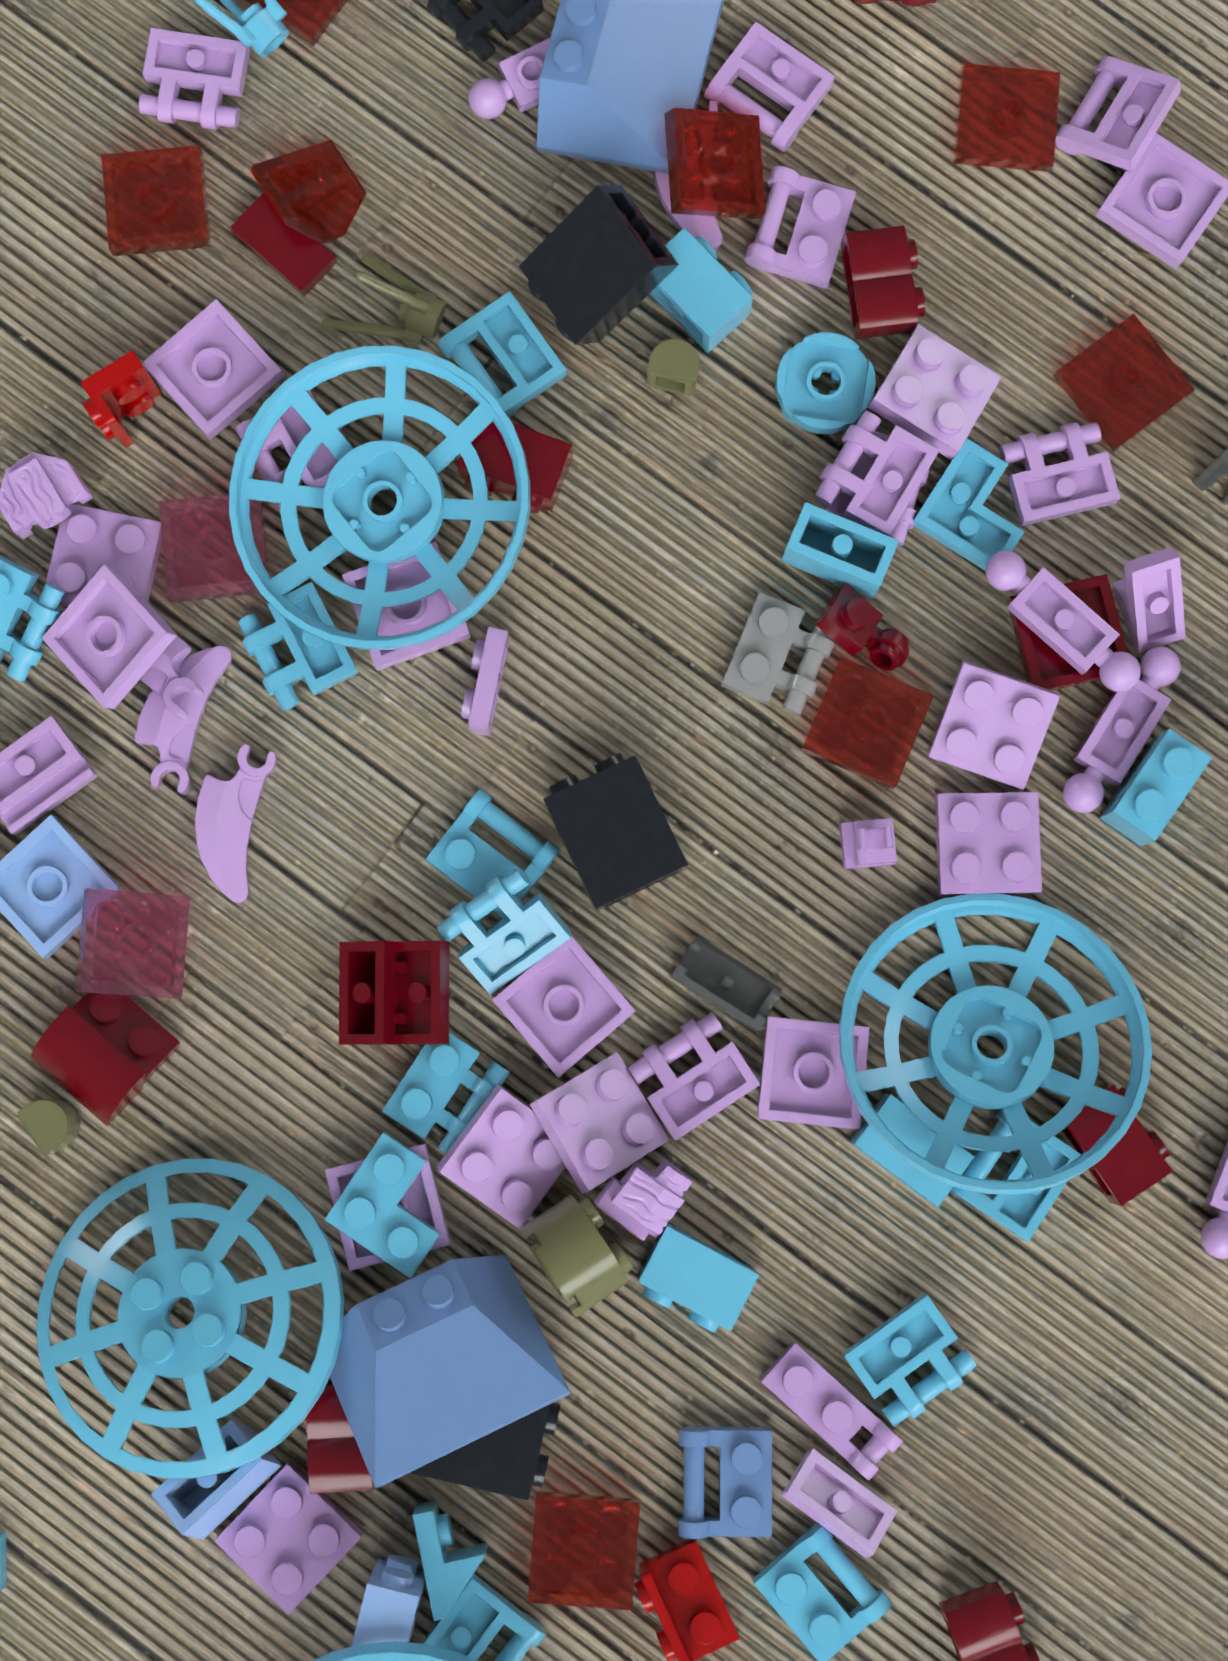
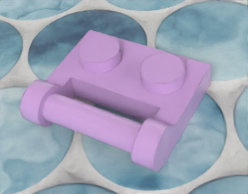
M755 22L711 80L705 91L704 98L709 101H715L717 105L722 103L771 137V144L780 151L785 152L796 138L799 130L833 86L835 76ZM739 76L789 111L790 114L784 122L731 86L736 78Z
M1104 56L1095 69L1096 79L1069 124L1060 127L1054 137V143L1067 154L1077 155L1081 153L1133 172L1181 92L1180 79L1115 57ZM1122 85L1094 133L1087 131L1112 88Z
M775 166L771 169L767 182L771 189L755 242L748 245L744 261L756 269L827 289L856 191L801 176L788 167ZM791 195L802 198L803 201L787 254L785 255L776 252L773 246L788 197Z

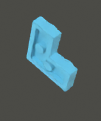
M966 438L961 449L952 459L913 520L914 527L985 571L988 560L995 553L1004 550L1013 551L1025 532L983 506L1008 466V463Z
M383 1132L325 1218V1221L411 1279L441 1234L440 1231L399 1204L428 1160L388 1133Z

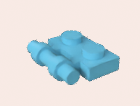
M0 555V663L5 652H9L13 658L6 674L16 680L25 681L31 667L39 664L44 653L43 649L40 648L43 642L42 637L48 631L49 626L53 625L61 615L62 611L58 606L65 590L57 585L46 583L40 597L32 594L39 575ZM23 611H25L31 618L23 636L20 637L14 634V631Z
M312 582L286 594L299 609L317 621L336 628ZM270 603L267 605L276 622L263 628L255 613L247 615L238 621L245 636L242 643L248 655L255 656L265 676L262 683L268 695H275L282 711L289 710L300 703L292 686L303 679L306 680L312 694L315 696L359 673L345 646L336 645L307 633L283 617ZM285 639L296 662L283 668L273 646Z
M519 867L505 877L501 875L496 876L486 884V891L469 903L465 901L460 902L450 910L451 916L437 925L439 933L446 941H451L461 933L468 938L470 943L460 949L459 959L490 995L571 938L570 928L540 893L525 904L516 896V893L530 884L527 875ZM499 906L506 914V917L487 930L480 922V919Z
M449 1032V1044L424 1045L382 1112L423 1139L427 1138L434 1125L438 1123L448 1130L438 1146V1149L446 1154L496 1085L502 1086L510 1071L493 1061L483 1078L471 1071V1068L481 1052ZM463 1084L472 1090L473 1093L460 1114L456 1116L445 1108L460 1085Z
M925 1293L842 1353L874 1399L889 1388H892L898 1398L882 1409L893 1427L910 1415L915 1419L926 1410L923 1405L946 1388L953 1391L964 1383L961 1378L977 1367L965 1349L950 1360L944 1355L942 1350L958 1339V1337ZM929 1360L935 1371L911 1388L904 1377Z

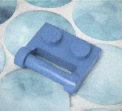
M771 1427L679 1428V1446L684 1447L683 1517L678 1519V1536L687 1539L707 1537H772ZM719 1446V1516H704L705 1447Z

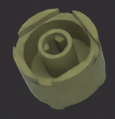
M570 1194L519 1229V1232L524 1239L531 1235L534 1236L537 1242L528 1248L560 1297L563 1295L566 1301L574 1297L576 1302L568 1308L577 1318L628 1282L625 1274L632 1270L633 1266L617 1242L613 1243L611 1240L606 1243L597 1230L604 1224V1221L591 1201L583 1197L576 1201Z

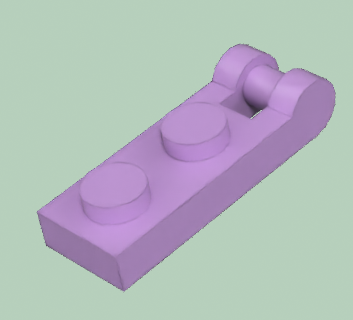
M795 1341L787 1347L760 1378V1381L867 1480H870L879 1470L876 1464L888 1450L894 1453L903 1442L891 1428ZM864 1426L872 1433L873 1437L860 1450L850 1440Z

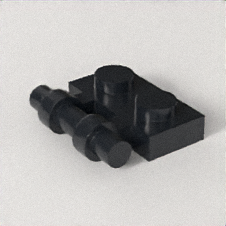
M427 0V8L438 20L444 19L457 33L456 41L465 51L472 50L481 62L488 60L496 49L485 37L489 31L495 28L508 41L544 12L542 0H470L478 8L479 12L469 19L457 5L461 0Z

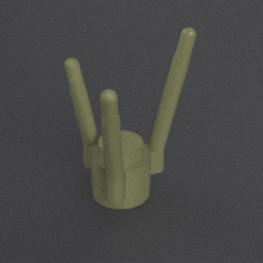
M365 254L361 257V261L401 289L363 271H358L356 278L373 289L401 302L397 320L404 322L405 328L347 320L323 319L322 326L327 329L402 338L418 345L422 335L434 339L442 322L447 302L438 299V295L420 288L385 264Z

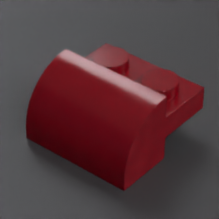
M450 941L340 942L339 1045L449 1044Z
M103 976L72 1008L67 1006L52 1022L35 1045L31 1054V1060L108 1126L143 1090L144 1083L179 1048L180 1041Z

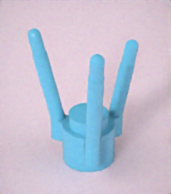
M192 0L232 32L246 48L251 46L261 58L275 51L289 35L290 31L281 22L287 12L277 0H264L265 8L259 3H255L246 11L234 0H219L238 19V22L233 20L210 0Z

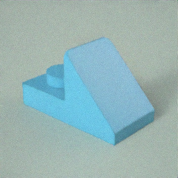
M433 1500L417 1504L412 1516L433 1620L438 1621L445 1619L486 1555L488 1543L447 1551V1546L454 1545L450 1516L448 1513L440 1514L438 1502Z

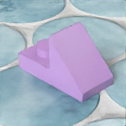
M1168 547L1124 562L1125 578L1114 582L1113 590L1134 647L1138 653L1186 638L1180 556L1172 547Z

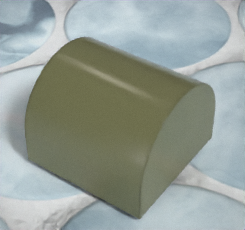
M667 339L659 343L652 351L649 359L646 384L650 387L690 397L691 395L694 396L699 371V356L694 347L681 339Z
M62 1099L37 1100L29 1103L17 1112L18 1119L42 1154L45 1155L59 1153L76 1139L80 1130V1117L77 1110L72 1104Z

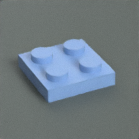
M53 815L46 818L0 860V912L40 956L46 959L52 956L123 890L59 819Z

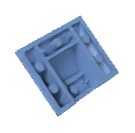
M561 0L540 74L537 150L678 176L724 0Z
M506 1255L452 1259L356 1304L343 1317L342 1339L336 1364L330 1375L332 1384L376 1489L571 1394Z

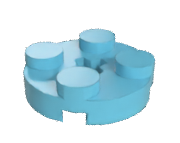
M820 332L805 337L803 342L796 344L783 355L776 375L775 392L781 406V412L788 422L796 424L805 431L816 434H834L846 431L851 424H857L863 412L867 411L872 401L876 385L874 367L870 359L867 361L865 355L858 350L859 345L844 335ZM822 372H827L831 374V382L839 384V389L830 390L828 395H823L819 393L818 388L812 386L811 380H819Z

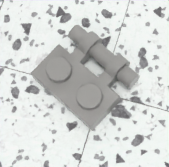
M759 592L721 687L766 705L769 702L774 687L788 692L782 709L790 714L801 716L807 699L812 700L817 690L818 684L814 681L823 659L830 658L835 644L817 626H815L813 633L798 629L806 610ZM791 646L805 651L796 674L782 670Z

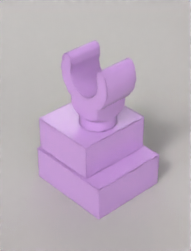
M893 818L847 822L839 825L843 870L893 866L896 864L897 856Z

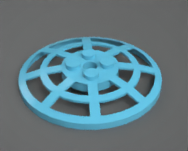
M363 346L336 352L307 365L284 381L262 404L248 425L235 455L229 484V516L234 543L245 571L260 594L283 617L307 633L336 645L362 650H395L423 644L451 632L476 615L498 592L512 571L525 540L530 516L531 482L525 452L514 425L496 398L475 377L452 362L422 350L400 346ZM386 366L385 397L353 402L327 416L307 393L320 383L345 372L367 367ZM407 368L425 371L449 381L470 395L479 405L457 427L449 418L434 408L406 399ZM293 406L311 430L304 436L294 451L285 471L283 483L252 479L256 461L266 438L280 417ZM384 414L383 434L380 441L368 442L353 448L338 430L344 425L360 418ZM405 416L428 423L443 433L446 438L424 457L412 447L403 444ZM492 421L501 433L512 459L516 480V501L488 500L485 471L477 451L471 444ZM324 443L338 460L327 478L325 487L301 486V478L307 463L317 448ZM459 454L464 459L470 474L473 500L445 498L444 488L438 473ZM381 490L394 491L397 503L393 511L387 515L374 514L372 510L373 497ZM250 500L280 504L284 535L293 556L297 560L273 578H271L264 567L254 542L250 520ZM297 506L323 509L327 526L332 533L329 538L312 551H309L301 534ZM443 519L470 521L468 532L461 547L447 564L432 546L431 541L438 533ZM486 521L514 522L511 539L501 563L487 584L473 597L457 575L465 568L475 553L483 535ZM348 550L358 558L369 562L365 590L340 582L323 568ZM415 556L431 576L425 582L411 588L386 592L389 565L392 563L402 562ZM311 578L316 584L334 596L362 605L357 633L341 631L317 621L295 606L285 594ZM441 589L458 610L446 619L418 631L394 636H377L383 607H396L414 603L433 595Z
M1001 893L965 894L943 898L917 908L891 924L870 945L856 966L843 999L839 1023L840 1059L846 1083L860 1114L877 1137L899 1158L925 1175L956 1188L986 1194H1022L1051 1188L1079 1176L1098 1163L1126 1134L1141 1108L1150 1078L1152 1045L1147 1014L1141 995L1131 976L1109 946L1085 925L1058 909L1028 898ZM968 915H998L1024 920L1038 927L1026 952L997 945H971L963 947L955 918ZM935 924L943 953L919 966L904 981L900 989H897L873 973L880 961L898 943L918 930ZM1056 935L1070 942L1093 962L1109 982L1116 996L1094 1005L1086 1006L1072 984L1056 969L1044 962ZM994 962L1013 966L1017 970L1008 988L988 985L976 986L969 963ZM949 969L957 994L950 998L939 1012L913 998L915 993L927 981ZM1035 978L1043 981L1060 997L1069 1009V1014L1047 1021L1039 1008L1026 998ZM864 991L890 1008L886 1016L883 1034L886 1067L858 1072L854 1054L853 1031L857 1006ZM1122 1016L1125 1017L1128 1026L1132 1056L1129 1084L1125 1096L1094 1086L1099 1065L1098 1035L1095 1026ZM903 1017L930 1031L928 1057L901 1063L899 1056V1032ZM1079 1033L1082 1049L1079 1079L1051 1068L1054 1058V1041ZM987 1035L996 1037L1004 1046V1055L996 1059L985 1057L977 1047V1040ZM937 1077L942 1086L954 1096L944 1120L938 1118L920 1101L909 1083ZM1040 1086L1069 1098L1067 1104L1055 1117L1040 1127L1033 1129L1022 1102L1031 1097ZM890 1087L895 1088L898 1097L910 1113L927 1129L936 1134L925 1158L909 1149L888 1129L873 1109L866 1092ZM1084 1105L1116 1116L1108 1130L1088 1151L1069 1164L1055 1170L1053 1169L1040 1143L1051 1139L1064 1130L1080 1114ZM973 1107L1001 1109L1012 1135L983 1136L963 1131V1127ZM955 1144L985 1152L1020 1150L1033 1177L1019 1180H985L957 1174L945 1169V1165Z
M180 1159L153 1165L124 1178L103 1192L75 1220L61 1240L52 1258L41 1290L36 1328L39 1363L48 1392L62 1418L85 1444L102 1457L130 1471L159 1478L197 1479L226 1473L255 1461L280 1444L306 1418L323 1393L336 1364L343 1333L345 1300L341 1272L331 1242L315 1215L293 1192L273 1178L242 1164L217 1159ZM180 1173H211L235 1178L248 1184V1186L230 1210L200 1202L170 1204L167 1176ZM146 1183L148 1212L137 1216L122 1226L103 1245L99 1252L78 1239L88 1224L108 1204L130 1189ZM266 1195L278 1202L296 1221L311 1246L316 1262L284 1270L282 1261L271 1242L256 1226L249 1222V1219ZM199 1218L214 1221L220 1225L202 1252L188 1248L177 1249L172 1220ZM151 1227L155 1256L144 1262L134 1273L112 1260L115 1254L130 1239ZM238 1235L244 1238L256 1251L266 1269L267 1275L240 1282L234 1271L222 1261ZM68 1258L87 1270L77 1301L76 1336L51 1346L50 1321L52 1301L60 1272ZM100 1279L123 1292L118 1307V1321L91 1330L92 1304ZM321 1283L323 1293L322 1331L315 1359L309 1372H306L280 1358L290 1327V1291ZM272 1296V1325L265 1348H262L242 1336L246 1324L247 1303ZM188 1298L194 1306V1317L189 1325L177 1329L171 1321V1310L176 1302ZM123 1343L128 1354L138 1364L124 1392L119 1390L106 1375L96 1354L97 1351ZM230 1355L253 1368L250 1374L234 1390L221 1399L212 1402L205 1374L219 1367ZM81 1358L83 1366L95 1388L107 1402L116 1408L104 1437H101L92 1430L72 1407L59 1383L55 1367ZM158 1375L172 1379H183L191 1410L163 1411L147 1407L142 1403ZM269 1377L297 1392L288 1407L265 1430L243 1445L229 1451L227 1450L218 1419L229 1415L245 1404L264 1385ZM134 1420L163 1428H189L196 1426L206 1458L194 1461H159L136 1456L122 1448Z

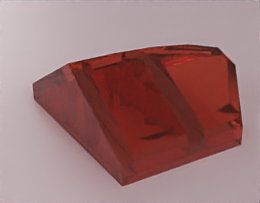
M332 140L253 164L250 169L252 175L286 226L320 243L333 242L346 234L367 194Z

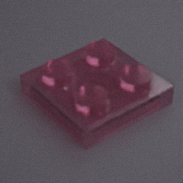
M229 494L159 501L167 599L171 603L260 594L245 571L234 543L229 516ZM250 500V520L254 542L263 565L269 573L262 501Z
M93 888L84 889L75 991L182 998L190 897Z

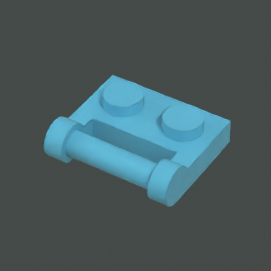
M510 291L448 332L438 342V346L447 358L453 357L461 369L475 377L496 398L508 418L520 407L567 376V369ZM480 337L515 386L504 395L468 346L470 342Z
M481 788L471 798L463 812L425 860L474 898L486 891V884L496 876L501 875L505 877L518 868L471 831V828L478 819H481L533 859L524 871L530 884L516 893V896L522 902L557 857L561 849L549 840L544 843L495 806L492 803L493 797ZM499 906L492 911L501 919L506 917V914Z
M1000 1109L995 1116L999 1121L989 1136L1012 1135L1005 1116ZM1030 1120L1033 1129L1040 1127ZM1055 1136L1040 1143L1054 1170L1069 1164L1082 1155ZM979 1150L964 1176L986 1179L1003 1152ZM1021 1152L1002 1180H1019L1033 1177ZM1068 1181L1051 1188L1022 1194H993L991 1198L981 1192L960 1189L954 1186L951 1192L1022 1240L1029 1242Z
M819 1523L814 1524L752 1580L757 1589L816 1660L828 1661L864 1628L879 1620L890 1609L892 1601L882 1589L875 1590L832 1539L834 1535ZM817 1552L860 1603L850 1613L846 1611L806 1563L805 1560L811 1554Z
M473 1574L445 1619L437 1621L421 1644L455 1651L477 1661L505 1624L515 1633L494 1661H521L532 1645L537 1647L547 1635V1631L535 1618L523 1613L477 1575Z

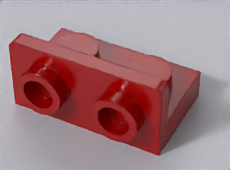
M133 350L80 382L89 396L88 399L81 403L97 428L101 429L108 440L117 437L125 448L134 444V441L120 419L126 415L135 417L144 413L154 404L153 399L162 394Z
M689 1539L639 1563L642 1580L634 1583L646 1613L655 1610L663 1629L657 1631L656 1635L667 1661H674L676 1659L678 1661H695L740 1639L697 1539Z

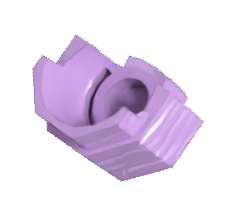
M35 452L16 461L13 466L5 470L0 488V510L13 532L23 540L33 534L31 531L33 525L38 524L43 529L51 528L64 521L72 513L68 506L69 504L78 501L84 504L93 499L80 474L71 463L64 459Z
M666 1159L661 1162L656 1170H649L636 1161L627 1169L621 1180H618L616 1176H612L594 1203L598 1208L644 1241L648 1234L655 1238L661 1234L663 1228L666 1227L669 1220L677 1212V1209L685 1201L683 1193L687 1191L692 1180Z

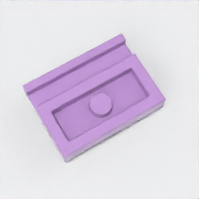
M52 715L0 752V817L6 824L9 832L16 836L98 777L57 718Z

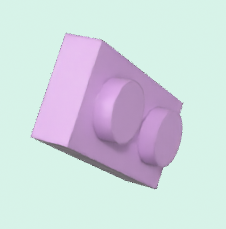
M488 627L485 641L479 639L476 641L471 665L472 669L479 670L476 688L466 689L461 712L462 718L469 719L468 727L471 733L491 736L510 644L509 633L506 630Z
M815 1449L805 1453L781 1494L782 1497L864 1558L873 1556L897 1513V1510Z

